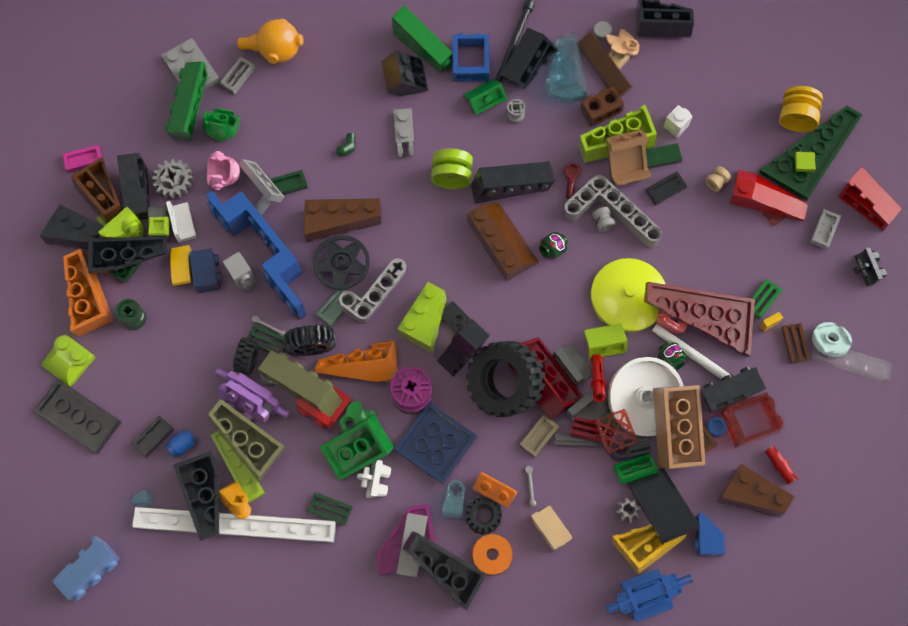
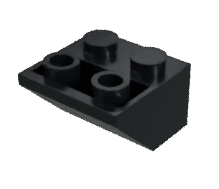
M394 51L381 61L388 93L406 96L428 91L427 79L421 58Z

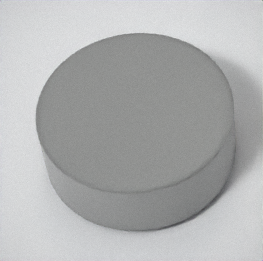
M601 21L595 25L594 35L597 39L606 40V35H611L612 27L609 23Z

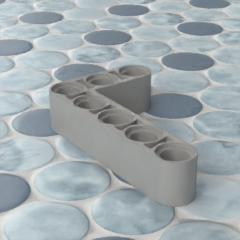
M598 175L593 177L565 203L563 215L567 221L574 222L578 220L598 201L603 207H609L611 214L645 246L649 248L656 247L662 237L661 229L604 176ZM595 185H601L603 188L598 189ZM586 196V197H588L590 200L585 201V200H583L581 197ZM608 197H613L616 201H610ZM573 208L577 212L571 213L568 209ZM626 209L629 213L624 214L621 210ZM635 222H640L643 226H637ZM648 235H655L656 239H651Z

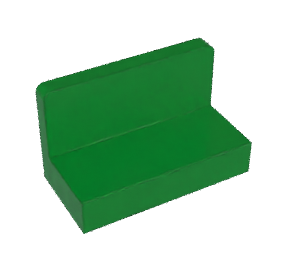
M491 79L463 94L464 99L469 101L475 115L507 99L502 84L495 79Z

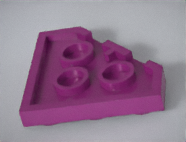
M428 504L408 507L399 523L376 553L379 576L397 573L408 513L428 516L424 537L435 543Z

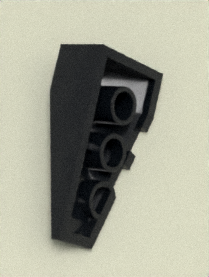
M210 451L173 465L200 541L219 534V470L213 453Z

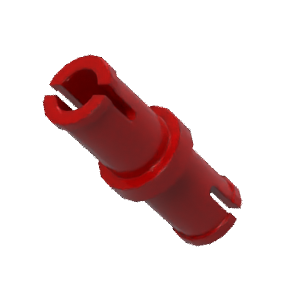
M775 445L764 451L773 463L775 471L778 470L787 485L798 479L787 464L789 461L783 458Z

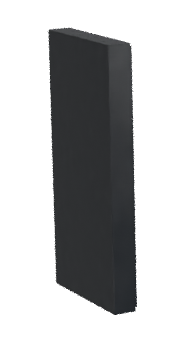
M59 379L34 410L37 414L96 454L100 452L121 424L120 420Z
M664 468L658 469V473L627 482L630 491L662 544L700 529L698 521Z

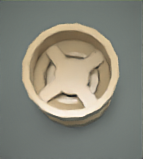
M717 166L713 174L705 178V183L712 191L719 192L723 184L731 180V175L725 168Z

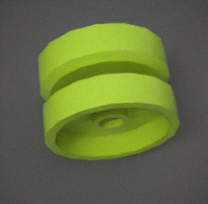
M448 148L435 151L432 155L433 169L431 170V182L445 189L455 190L468 187L471 184L472 172L470 170L472 169L473 157L459 149Z

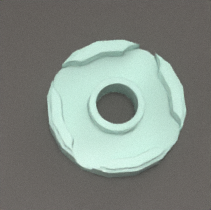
M832 322L819 324L812 335L813 344L818 351L831 357L845 355L852 344L849 332L842 326H835L836 324ZM828 337L834 338L836 342L831 341Z

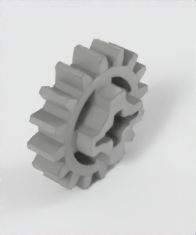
M174 159L171 160V163L165 160L164 166L159 164V170L153 171L156 175L152 177V180L155 182L153 186L157 189L159 195L163 193L164 198H167L169 195L172 199L175 198V195L181 198L182 192L187 194L186 189L192 188L190 182L194 181L191 176L193 173L187 164L183 165L181 160L177 163Z

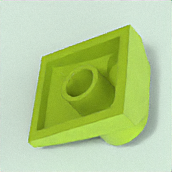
M126 207L98 233L102 238L142 237L144 227L135 214Z
M64 334L55 340L53 349L44 359L41 366L66 385L72 387L96 357Z

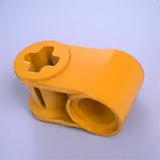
M236 481L219 490V497L222 503L231 511L235 518L245 519L251 514V508L247 503V494H245Z

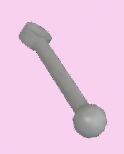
M258 316L252 317L254 324L259 323L284 337L286 331H280L261 321Z
M527 466L525 472L528 474L529 506L535 507L536 501L534 500L532 484L533 468Z

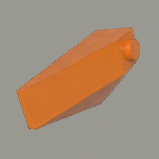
M396 340L371 344L372 348L362 351L360 348H357L348 355L339 353L319 359L315 372L373 382H390L398 371Z

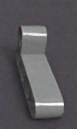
M393 259L362 299L351 291L341 293L339 307L357 322H368L404 277L406 263L402 259ZM400 267L401 269L397 270L393 277L394 268ZM387 280L391 285L384 287L381 285V282ZM371 295H377L379 297V300L377 302H373L370 300L369 297ZM344 298H351L353 303L345 305L342 300ZM364 309L368 312V315L361 317L358 311Z

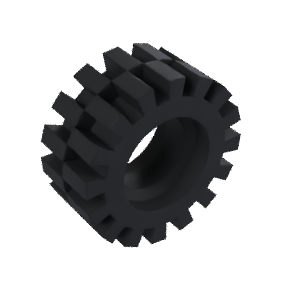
M244 337L240 339L236 348V354H234V371L248 375L253 372V367L255 368V362H257L259 354V341Z
M480 496V498H475L473 502L469 503L466 509V522L475 533H481V535L490 534L492 531L497 530L501 523L502 510L500 505L492 499ZM481 508L490 510L492 514L491 520L487 523H481L476 518V513Z

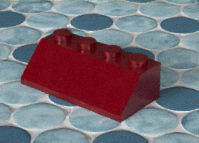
M539 337L521 343V345L530 347L529 352L534 351L538 355L536 360L541 361L543 367L540 368L541 372H545V378H542V383H545L544 390H540L539 393L542 396L536 402L550 420L566 412L584 397ZM507 361L508 366H509V367L516 373V375L518 376V374H517V372H516L514 366Z

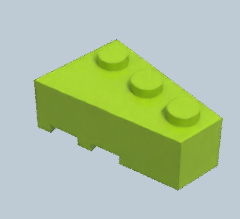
M427 282L397 328L402 338L431 354L434 352V345L447 300L443 289Z

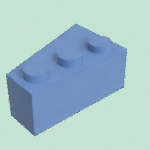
M97 536L91 539L93 544L86 551L82 549L78 553L80 557L73 564L69 563L52 581L68 600L77 601L81 599L91 585L95 586L98 584L103 574L107 571H112L118 565L117 562L120 560V557L106 541Z

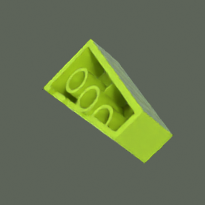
M646 105L641 106L635 112L627 113L625 117L610 121L604 127L600 126L581 135L579 150L584 163L608 158L606 138L641 129L648 136V144H645V147H655L657 133Z

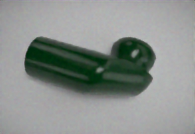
M354 133L346 134V143L336 149L338 156L345 157L355 150Z

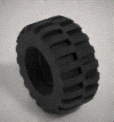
M517 341L489 343L488 346L480 348V353L473 355L472 360L474 361L469 363L467 367L470 370L469 374H466V380H469L467 390L471 391L472 395L470 397L473 402H478L477 407L480 410H485V413L490 416L510 417L527 412L528 409L536 405L535 401L540 400L542 394L539 392L544 390L545 383H542V378H545V372H541L540 367H543L541 361L536 360L538 355L534 351L529 352L530 347L521 345ZM502 360L511 363L518 374V386L511 397H505L500 394L493 381L495 367Z

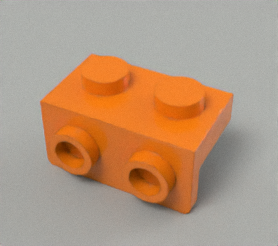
M483 472L479 474L473 490L506 508L510 506L517 494V491Z

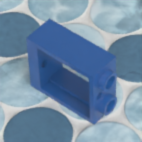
M460 33L453 35V82L489 81V34L477 33L475 35H466ZM457 46H484V67H457Z

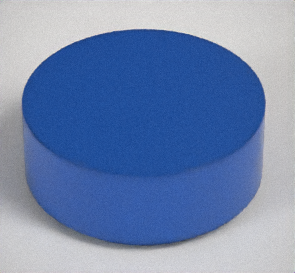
M713 417L708 421L706 429L712 437H721L727 430V423L721 417Z

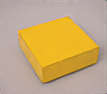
M777 312L763 320L760 329L762 332L769 330L779 324L783 316L780 312Z

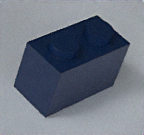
M212 248L189 252L193 283L197 293L220 290L219 283H222V275L217 270V266L220 265L218 254H215Z

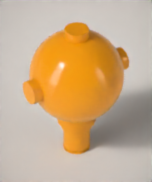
M285 19L267 21L260 27L257 34H252L250 37H239L237 40L239 50L259 52L271 64L289 61L297 53L299 45L303 44V36L298 34L294 26Z

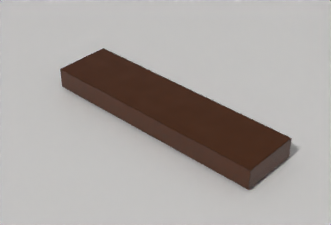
M589 32L577 43L610 88L614 87L620 97L633 87L592 32Z

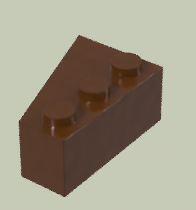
M103 157L71 176L74 188L106 225L121 212L120 203Z
M741 464L735 470L717 502L728 503L737 507H744L756 512L781 517L786 513L795 496Z

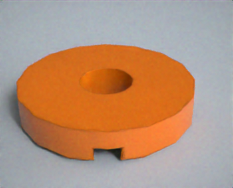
M489 534L481 537L473 547L472 558L475 566L487 575H498L503 573L511 564L513 552L511 545L505 538L500 535ZM490 549L498 552L496 560L488 559L487 552Z

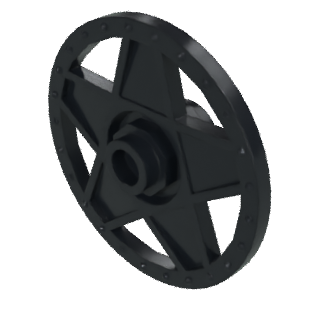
M337 235L326 239L318 246L313 257V269L317 278L327 287L337 290L349 289L358 285L366 277L370 267V258L366 247L356 238L347 235ZM346 240L352 243L342 248L335 241ZM326 247L328 257L317 262L320 252ZM361 249L365 255V265L356 260ZM320 273H332L334 284L325 280ZM349 274L360 276L355 281L345 284Z

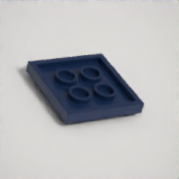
M429 402L394 450L443 485L474 443L477 435Z

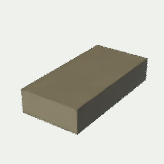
M543 415L519 446L535 458L559 429V426Z

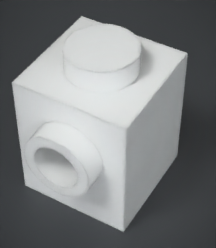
M678 105L666 117L663 127L678 138L689 127L692 115L687 109Z

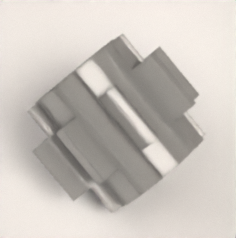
M625 498L624 504L618 502L617 506L620 510L616 511L615 514L621 516L620 522L627 520L631 524L632 518L638 520L639 515L636 512L640 511L641 508L636 507V500L629 502ZM628 507L629 510L633 511V515H628V512H624L623 508Z

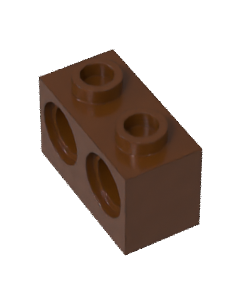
M614 87L605 88L594 96L584 98L581 102L580 110L589 126L592 127L622 113L624 102ZM589 108H596L597 110L592 111Z

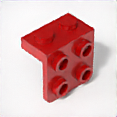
M333 386V389L343 402L331 418L302 398H299L295 404L299 414L305 418L308 416L312 418L318 427L322 429L325 427L330 430L350 403L351 398Z

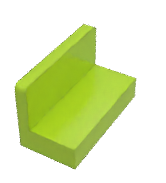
M621 323L584 331L588 344L589 360L594 354L607 357L627 353L628 341Z

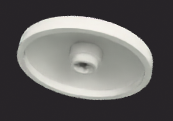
M652 357L632 359L623 364L611 379L608 389L610 411L616 422L628 432L640 436H655L653 388L684 386L677 371L663 360Z

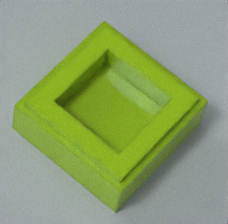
M815 152L795 153V172H814L816 170Z
M149 217L148 235L169 237V217Z

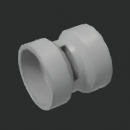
M513 99L507 105V119L511 123L517 124L524 119L525 104L522 100Z
M609 207L599 208L592 213L593 219L598 223L597 228L599 232L608 231L616 226L615 220L610 216L611 210Z

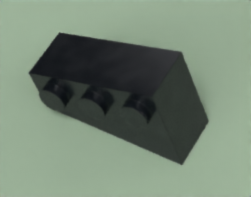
M140 153L117 155L121 183L120 193L123 198L121 209L124 210L128 207L139 220L148 219V207L151 206L148 167Z

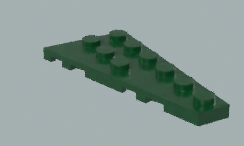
M845 106L825 123L819 125L813 132L807 134L779 157L777 156L773 159L771 163L762 167L758 173L807 201L863 114L849 106ZM815 152L816 170L814 172H795V153Z

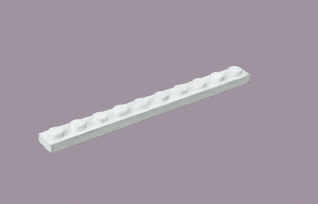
M135 507L132 526L135 529L197 533L189 511ZM219 513L218 535L334 543L336 522L252 515L245 519H237L233 514Z

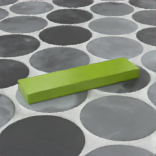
M218 431L211 434L231 475L245 494H247V503L249 504L263 496L265 492L260 483Z

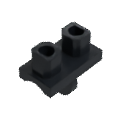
M869 247L855 255L858 266L853 269L854 273H861L867 287L874 285L887 276L885 268H879L877 262L880 261L878 251H871Z

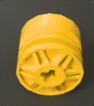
M794 86L786 89L783 95V107L780 112V125L785 129L795 132H810L817 129L820 119L819 111L823 101L822 93L817 89L807 86Z

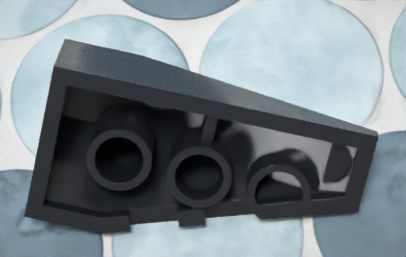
M167 236L89 239L88 273H109L167 254Z

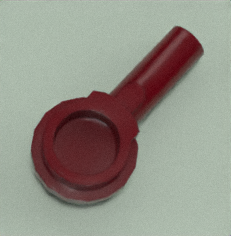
M568 163L563 170V175L568 180L567 199L574 195L575 180L579 179L582 173L580 166L576 163Z

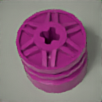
M405 367L397 371L393 376L390 384L392 400L396 408L402 413L409 415L419 414L429 402L431 403V380L422 369ZM412 385V387L414 388V391L412 392L410 391V389H408V386Z

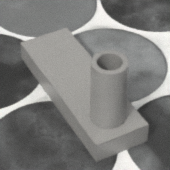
M242 159L239 166L263 194L255 206V209L262 216L272 201L281 203L284 195L256 162Z

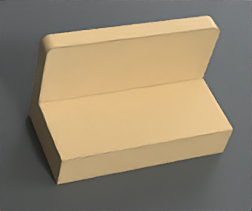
M547 506L539 513L537 511L530 517V520L553 552L572 540L571 534L551 506Z

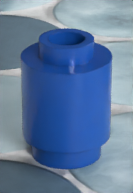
M183 429L168 440L169 443L165 446L174 457L181 456L196 445L194 443L196 438L190 430L186 432Z

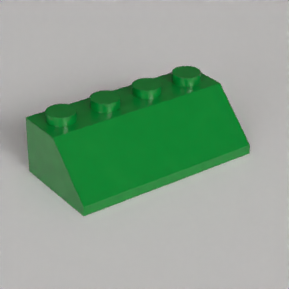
M203 61L186 62L184 68L180 69L179 79L181 80L180 84L175 87V103L172 102L170 106V113L172 115L170 120H167L165 126L169 137L191 142L208 77V70Z

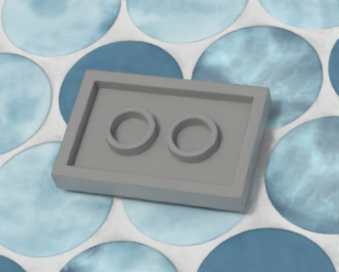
M193 38L161 55L179 84L181 80L179 79L180 69L184 68L186 62L198 61L205 62L208 70L205 89L220 81Z

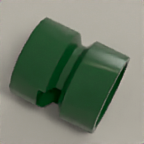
M124 299L117 304L115 314L125 328L138 330L143 327L146 322V313L137 301Z

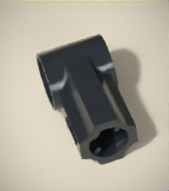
M647 436L625 441L618 440L610 448L609 455L614 461L618 462L627 458L650 454L651 445ZM621 447L624 450V455L616 453L615 448Z

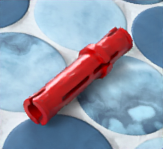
M594 354L590 358L593 399L596 402H603L606 399L603 357L600 354Z

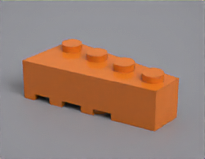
M78 249L63 256L65 280L67 281L68 289L66 293L69 299L68 314L71 319L70 332L81 337L113 322L114 319L97 274L88 273V254L82 249Z

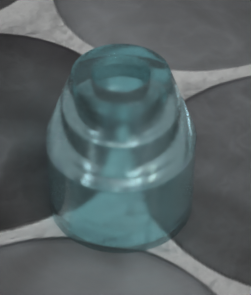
M147 488L136 492L131 496L132 504L134 506L152 504L153 495L151 490Z

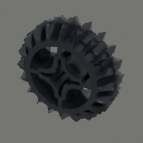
M316 324L295 327V329L285 332L283 346L286 353L290 355H318L334 349L336 346V336L334 330L329 326Z

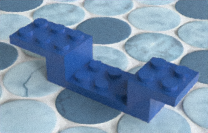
M213 191L206 194L209 201L206 204L210 208V212L215 219H219L221 226L227 233L231 232L233 236H236L245 228L251 226L256 234H260L261 240L266 247L270 246L274 256L262 264L264 270L262 274L265 277V281L270 288H274L281 302L285 301L288 306L287 309L293 317L297 315L300 320L306 316L304 307L288 286L289 283L302 275L297 259L242 191L224 204L221 203Z

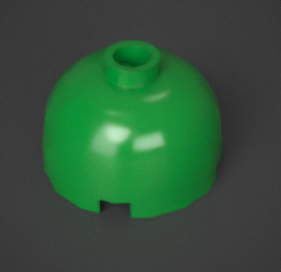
M216 108L214 112L209 113V110L203 113V129L207 136L216 142L227 141L238 132L240 117L239 115L237 117L234 116L233 111Z

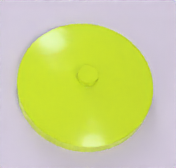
M631 258L618 259L605 265L596 275L591 288V303L598 318L607 326L621 323L626 333L640 332L653 326L659 317L657 316L659 310L644 302L646 282L665 284L660 273L648 263Z

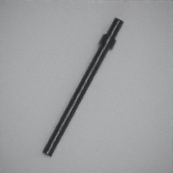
M535 0L525 1L522 7V15L495 78L500 83L503 80L500 74L517 46L528 16L535 6Z

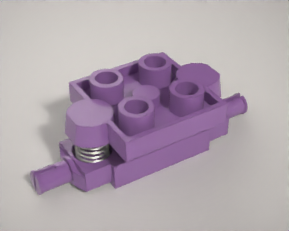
M220 367L216 370L215 374L225 381L217 389V395L255 425L266 422L269 419V415L273 417L278 413L285 419L290 415V411L281 407L280 401L272 396L273 393L241 373L238 375L232 370L228 373Z

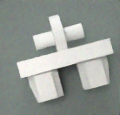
M377 460L371 463V469L364 467L363 474H357V479L362 480L361 487L367 488L365 498L372 499L387 495L388 486L379 484L380 477L389 478L391 467L383 465V461Z

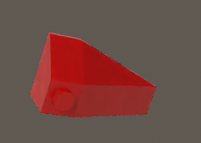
M738 170L730 204L804 222L808 203L758 174Z

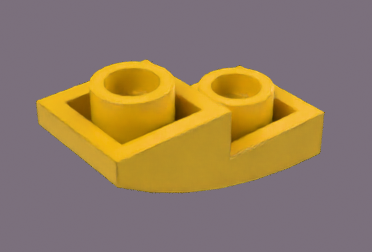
M189 245L171 248L170 261L173 286L192 283L189 253L192 252V249Z

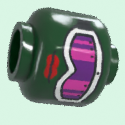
M554 231L541 239L539 250L545 258L556 259L567 251L568 240L565 235Z
M666 342L660 346L658 359L665 361L676 371L686 364L687 355L678 343Z

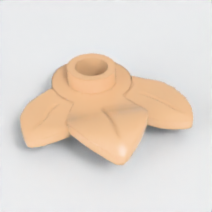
M621 29L619 37L606 35L607 42L612 46L611 50L615 53L637 55L639 52V43L627 31Z

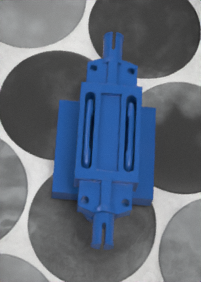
M659 569L621 582L620 586L623 592L616 594V602L605 605L606 609L611 608L607 610V613L620 610L625 615L631 612L636 623L674 608L671 599L674 598L673 596L682 593V586L693 583V579H689L692 576L688 574L678 578L675 573L665 576L660 574Z

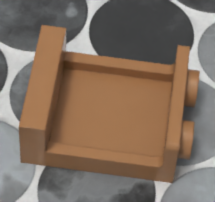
M642 129L606 138L610 177L615 185L622 186L629 182L643 181L651 177L647 166L645 144H648V136Z

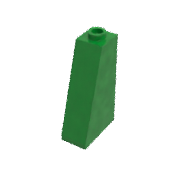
M403 5L392 16L393 36L438 72L442 73L445 69H449L453 63V53Z

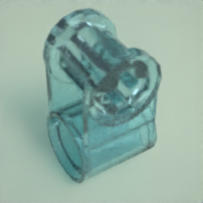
M453 480L448 484L441 517L462 520L465 486L461 481ZM455 486H459V489L462 490L457 495H454L453 490H451L455 489Z

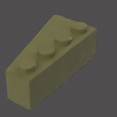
M271 350L258 368L262 375L283 390L288 388L287 391L295 398L299 399L302 397L303 400L331 418L343 402L333 389L334 385L327 379L323 381L319 379V376L312 370L307 372L297 361L292 363L282 352L277 354Z
M222 399L209 412V422L257 481L260 482L284 452V445Z

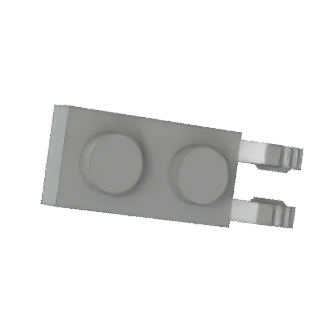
M412 108L395 109L394 124L398 157L403 155L402 145H409L408 152L410 156H414Z

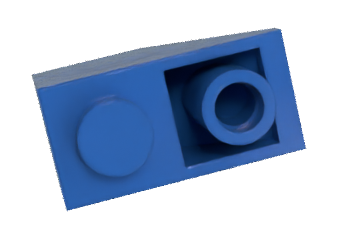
M698 513L695 518L699 523L700 529L696 530V539L693 540V549L697 551V557H722L725 555L724 533L703 513Z

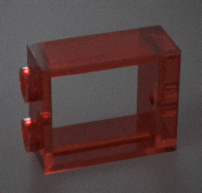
M768 392L726 406L720 412L722 418L727 423V430L735 448L777 434L783 429L784 425L781 416L776 413L775 402L772 397H769ZM761 403L771 429L745 438L734 412Z

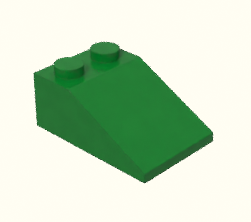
M372 414L320 445L319 448L340 481L388 455L394 446L375 414Z

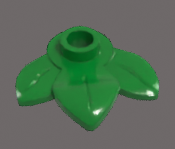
M360 401L353 402L347 407L346 415L341 418L340 428L342 431L348 429L346 427L348 421H352L354 425L372 414H375L377 417V413L372 410H362Z

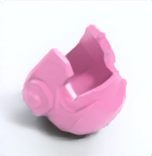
M220 151L212 153L208 158L207 182L211 189L220 191V189L232 186L237 182L240 176L238 163L233 158L224 156Z

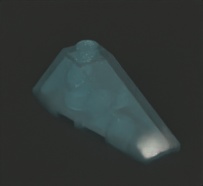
M574 32L557 38L556 47L559 51L557 54L553 53V63H550L549 67L550 74L546 78L548 97L570 103L582 100L588 96L586 79Z

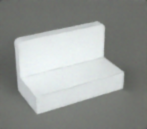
M167 201L166 204L177 241L181 243L196 239L197 236L188 203L172 206L171 202Z

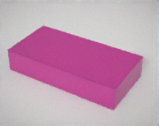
M99 145L62 154L67 173L82 170L102 157Z

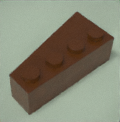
M380 198L305 200L304 236L306 243L312 242L314 239H324L330 235L344 234L350 230H360L381 224Z

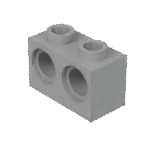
M240 252L222 261L240 292L251 289L257 283L250 267Z

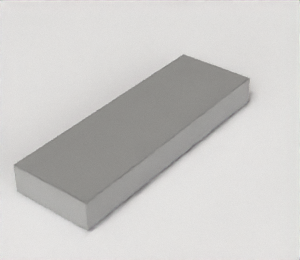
M407 514L397 575L417 578L419 566L402 548L412 531L425 536L428 516Z

